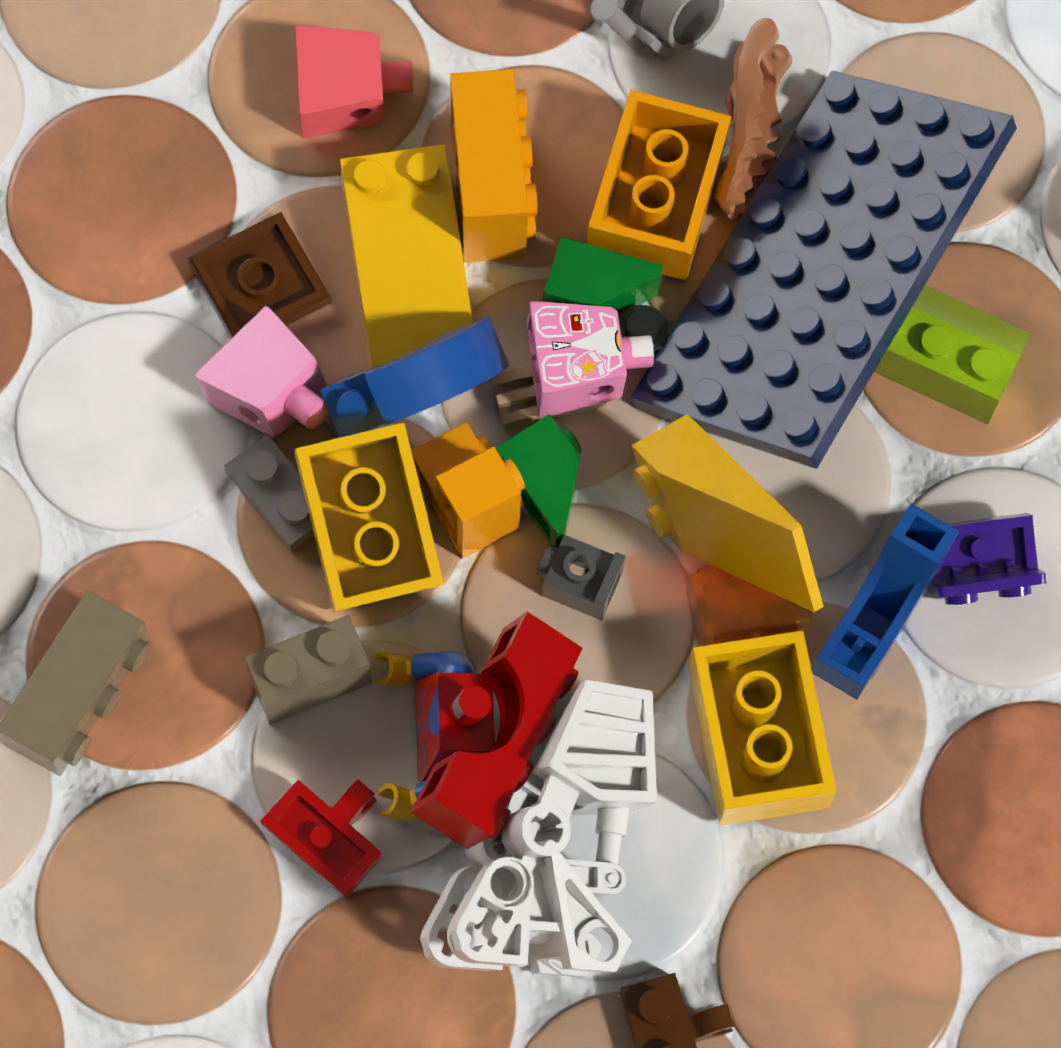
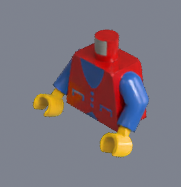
M383 651L375 655V660L389 661L390 665L388 675L385 678L374 679L377 684L405 687L412 682L413 678L417 681L414 684L418 783L414 790L392 783H386L381 786L378 795L393 800L390 808L380 811L382 816L401 822H410L415 818L410 812L435 764L456 751L488 753L495 743L493 690L482 674H476L472 663L458 652L415 654L412 658L405 654Z

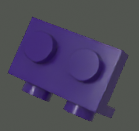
M1021 513L948 523L949 526L960 532L928 586V592L938 598H945V604L962 605L977 602L978 593L998 590L999 597H1020L1031 594V586L1046 584V573L1038 569L1033 515Z

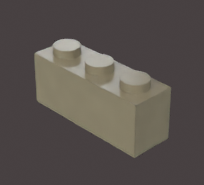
M87 590L0 722V739L3 744L60 777L68 764L76 766L89 747L91 737L88 736V733L99 717L106 719L115 708L121 695V690L117 688L128 671L133 673L138 671L148 656L151 645L148 643L150 638L145 622Z

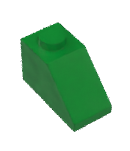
M561 237L543 292V302L612 307L620 315L629 307L641 305L657 297L661 284L663 265Z
M549 414L495 449L503 462L511 459L518 468L525 484V489L521 490L524 509L549 544L559 548L564 535L567 533L578 478L579 454L582 453V449L573 432L565 425L559 428Z

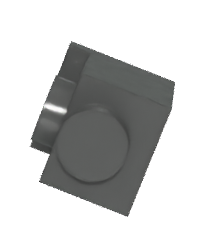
M564 535L559 548L550 544L547 546L539 564L537 575L545 578L542 596L602 621L622 577L626 556L618 552L611 554ZM571 564L589 570V572L578 576L573 574L569 567Z

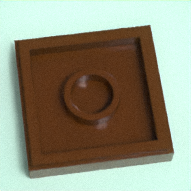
M282 212L187 257L191 270L231 339L265 306L270 308L287 326L331 304L330 294Z

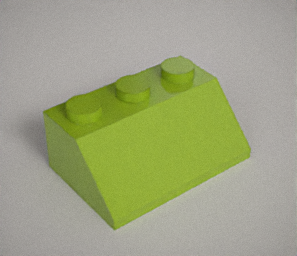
M925 285L874 373L983 423L989 424L1031 333Z

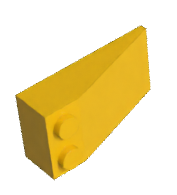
M445 144L340 159L342 189L371 366L374 368L432 342L441 334L473 322Z
M688 414L632 445L638 468L633 470V475L638 487L649 499L651 507L646 510V516L651 527L660 538L668 536L682 552L810 611L815 612L824 607L802 525Z

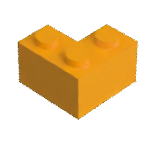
M468 422L411 450L420 488L462 559L519 530L520 509L524 507L521 498V490L525 489L523 478L511 459L503 462L495 447L491 446L483 434L475 436Z

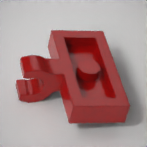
M359 779L347 789L332 808L300 780H297L260 820L265 829L345 899L383 858L382 852L352 827L377 801L374 797L375 793Z

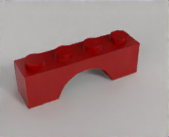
M528 611L502 629L481 671V674L489 683L496 696L500 711L499 733L492 749L488 753L456 751L435 764L410 813L465 849H469L488 838L491 840L495 839L509 820L511 811L506 806L513 791L517 792L525 784L533 770L534 763L529 758L535 746L540 745L547 738L555 725L556 716L552 714L558 698L562 699L570 691L578 677L579 672L574 666L583 648Z

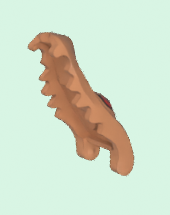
M762 18L756 21L750 28L746 39L739 44L733 61L734 81L729 88L725 100L727 115L732 116V142L726 167L714 183L713 199L723 213L732 220L740 219L747 208L744 204L745 197L748 193L754 191L753 180L767 176L768 172L763 166L766 163L775 162L777 159L776 154L768 149L767 146L780 141L779 134L773 130L774 126L782 122L776 99L777 89L781 78L792 65V56L784 45L775 44L779 39V31L775 22L770 18Z

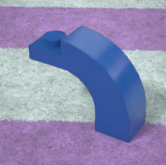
M490 316L441 334L432 342L408 354L327 385L320 391L338 435L341 438L361 433L383 424L385 426L449 400L495 377L509 366V363Z
M911 503L890 534L876 563L852 604L815 658L811 666L812 673L857 700L902 632L960 531Z

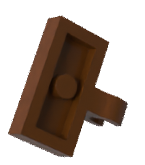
M676 973L620 988V994L636 1048H697L696 1042L733 1032L734 1024L728 1004L709 1008L688 1017Z

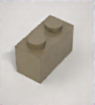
M349 615L245 656L250 680L269 725L372 683L370 662Z

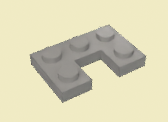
M352 372L350 375H348V376L345 377V378L351 377V376H353V375H355V374ZM329 413L322 424L334 439L340 438ZM394 422L386 426L395 425L396 423ZM383 424V425H380V426H378V427L372 428V429H370V430H374V429H378V428H382V427H386V426H385V424ZM268 434L224 465L226 474L290 552L314 536L300 474ZM409 439L410 447L412 450L416 448V446Z

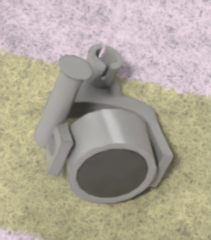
M593 0L590 12L595 20L605 22L632 49L640 50L646 46L665 61L671 52L661 42L663 41L679 52L690 50L697 46L712 32L719 21L724 8V0H644L641 7V22L648 31L631 19L637 0Z

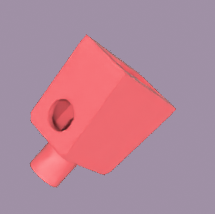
M304 25L295 26L302 138H311L380 123L384 120L383 93L413 92L412 61L381 62L379 35L376 33Z

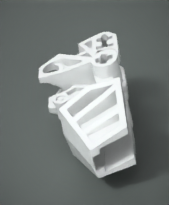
M586 679L579 683L575 692L569 691L562 699L558 698L552 714L556 716L555 725L547 738L540 745L535 746L529 758L534 763L533 770L525 784L517 792L513 791L506 806L511 811L506 826L499 834L502 840L497 843L491 842V839L488 838L469 849H465V853L473 865L464 867L454 873L423 927L420 941L423 946L424 956L432 965L449 969L498 971L503 970V965L523 967L529 963L532 974L586 977L590 971L607 973L617 971L632 939L596 897L617 894L626 886L627 875L625 870L618 864L621 839L626 837L629 812L657 803L652 691ZM571 815H597L595 833L599 834L595 861L565 859L560 853L569 843L571 836L569 818ZM536 834L543 835L542 842L536 843L534 841ZM504 845V851L497 854L493 847ZM471 875H477L470 890L463 897L462 887L464 881ZM451 909L455 914L450 913L449 910ZM595 928L605 930L613 941L612 953L603 962L596 960L603 944L591 933V930ZM447 931V942L451 951L445 954L441 952L444 942L437 937L438 932Z

